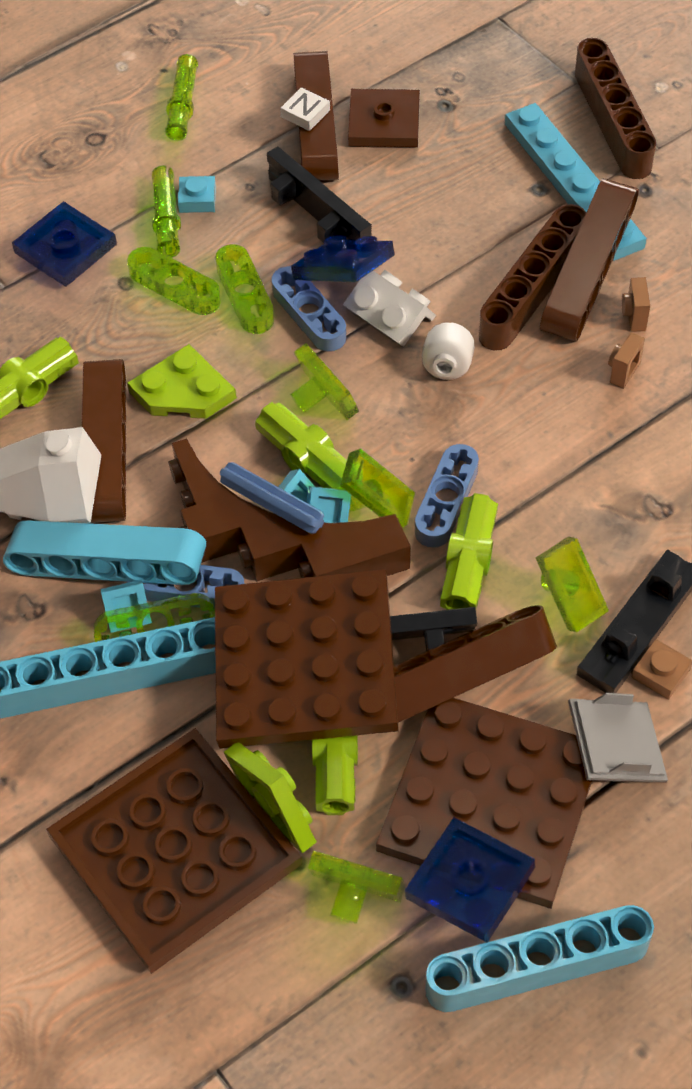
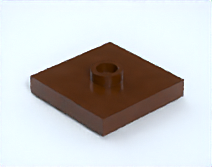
M351 89L348 146L418 147L420 90Z

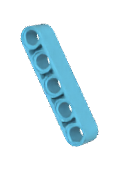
M26 520L16 524L3 556V563L12 572L25 576L124 582L142 579L143 583L188 585L197 579L206 549V540L198 532L185 528Z
M627 905L441 954L435 957L428 965L425 987L426 998L436 1010L454 1012L635 963L641 960L647 953L654 930L653 919L643 908ZM622 928L633 929L638 932L641 939L636 941L627 940L620 935L618 930ZM578 940L589 941L594 945L596 951L591 953L580 952L573 943ZM533 952H541L546 954L551 962L546 965H536L527 956ZM488 964H496L504 969L505 974L499 978H492L485 975L481 969ZM443 976H450L455 978L460 985L453 990H443L435 982Z

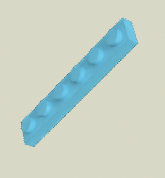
M533 103L505 114V126L568 204L582 207L587 212L600 181L540 107ZM631 219L613 261L645 249L647 238Z

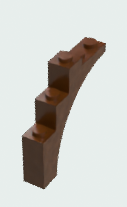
M187 438L172 443L174 459L168 461L169 468L175 484L182 482L185 489L180 492L184 509H181L183 526L178 528L191 529L205 538L206 549L201 563L238 551L244 569L251 567L256 581L297 568L301 578L386 569L387 576L410 569L411 546L396 514L366 521L324 522L322 528H319L316 533L310 534L277 514L241 499L219 483L199 461Z

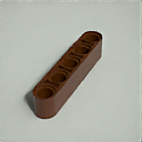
M586 38L577 47L575 78L621 172L632 179L646 178L652 171L656 139L606 42L598 38Z
M328 51L293 53L296 92L303 88L330 101V111L310 131L299 126L302 167L319 181L339 180Z
M605 178L601 179L543 311L540 322L541 331L575 342L578 341L635 209L639 188Z
M565 204L556 209L483 304L480 310L479 341L482 346L493 351L507 348L554 287L585 217L586 211L582 207L574 204Z
M124 360L84 361L82 427L102 454L90 523L125 521L126 373Z
M534 605L517 610L395 665L398 723L553 652L557 645L543 606Z

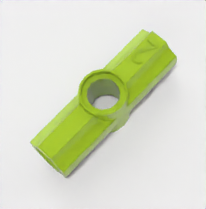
M56 337L25 360L20 357H14L2 365L0 368V419L21 404L25 407H32L38 404L46 395L49 384L79 364L77 354L63 337Z
M271 402L261 410L259 417L255 420L256 430L281 451L284 461L291 470L300 469L323 488L354 492L356 485L361 480V472L334 449L330 437L321 427L315 424L308 427L280 402L277 404Z
M474 493L470 497H464L461 504L456 533H452L449 540L446 557L447 572L440 598V607L446 610L469 607L477 608L483 575L487 576L493 549L492 534L498 511V503L491 500L488 495Z
M357 735L312 740L313 766H316V811L324 812L327 815H344L346 812L355 810L354 766H358Z

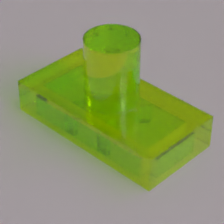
M307 343L294 351L300 366L310 378L309 381L290 394L295 404L303 413L307 412L325 397L346 420L359 412L350 391Z
M361 448L350 452L340 484L343 489L351 494L349 510L357 511L367 507L379 517L396 514L401 527L407 526L415 492Z
M568 536L535 557L542 572L541 585L546 591L551 592L569 631L577 633L609 611L577 538Z
M314 850L308 865V870L313 876L340 884L330 915L354 924L358 922L367 892L401 902L406 886L402 877Z

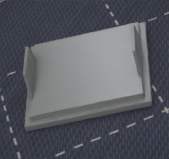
M605 693L595 700H568L587 780L668 781L647 702H632L633 694Z

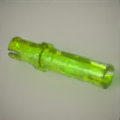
M183 54L178 57L172 98L167 101L166 107L168 122L165 133L168 138L175 141H181L186 138L188 121L193 116L194 111L192 96L198 60L189 54Z
M163 165L155 167L151 173L155 209L152 227L157 236V253L162 256L164 254V246L165 258H172L180 252L178 229H181V219L176 212L174 171L169 167L167 177V167Z

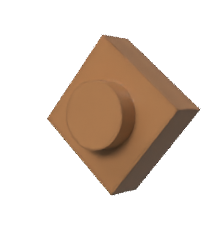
M646 277L631 278L629 292L622 294V315L629 316L631 332L646 331L650 312Z
M631 332L623 345L617 344L614 347L608 361V365L612 367L611 384L623 389L625 388L641 363L644 337Z
M655 639L633 669L632 678L669 700L691 670L692 659Z

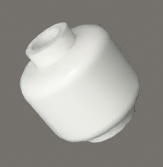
M441 323L435 325L428 332L422 351V363L425 369L434 377L443 380H454L462 377L471 365L475 349L474 338L466 328L459 324Z

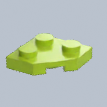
M190 344L127 383L129 393L152 416H168V412L190 413V418L207 419L237 399L236 389Z
M235 743L225 750L224 754L237 779L251 796L255 797L262 809L271 816L270 819L289 842L302 853L317 843L309 827L313 822L312 817L303 804L295 799L293 791L296 789V785L288 772L282 767L275 769L259 750L252 752L241 743Z

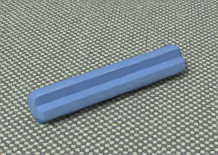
M228 462L225 468L221 469L220 482L310 534H314L319 528H322L324 524V514L322 511L234 462Z

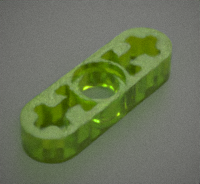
M236 244L223 246L217 251L215 256L217 273L240 324L249 333H265L274 324V311L272 302L255 266L244 247ZM230 261H234L238 265L239 271L234 272ZM242 284H249L254 287L248 293H239L235 290L237 286ZM255 305L260 317H256L254 313H251V306Z
M151 247L137 248L128 255L127 262L130 277L135 282L198 315L211 314L220 307V290L215 280ZM172 276H179L184 279L177 285H168L164 282Z
M192 593L102 613L94 623L95 642L110 639L109 635L101 634L107 631V624L110 622H115L116 627L120 629L131 627L129 618L136 616L137 633L146 632L142 623L149 613L159 612L167 618L166 627L175 625L170 609L177 608L178 616H183L191 613V606L199 605L202 611L208 610V613L202 615L203 620L215 617V607L211 599L206 595ZM192 617L179 619L180 624L194 622ZM132 629L119 632V637L131 635Z

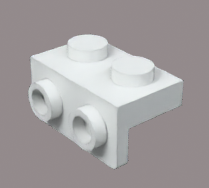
M368 268L343 305L404 347L425 317L431 321L435 318L436 314L427 308L431 301L413 288L409 294L401 290L399 287L403 282L388 271L384 270L379 275Z

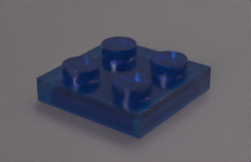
M64 201L12 242L15 254L65 287L117 245L116 235Z
M342 235L329 237L324 240L322 246L305 252L302 259L291 265L293 280L357 282L395 255L393 241H377L375 236H366L357 240H346V237Z
M453 817L405 888V897L414 904L488 943L536 868L535 859Z

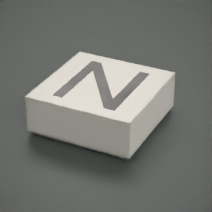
M300 88L280 108L281 117L310 131L330 111V101Z

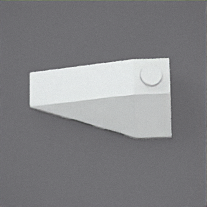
M83 427L45 431L0 448V512L6 513L9 518L18 520L25 517L50 522H91L102 454Z

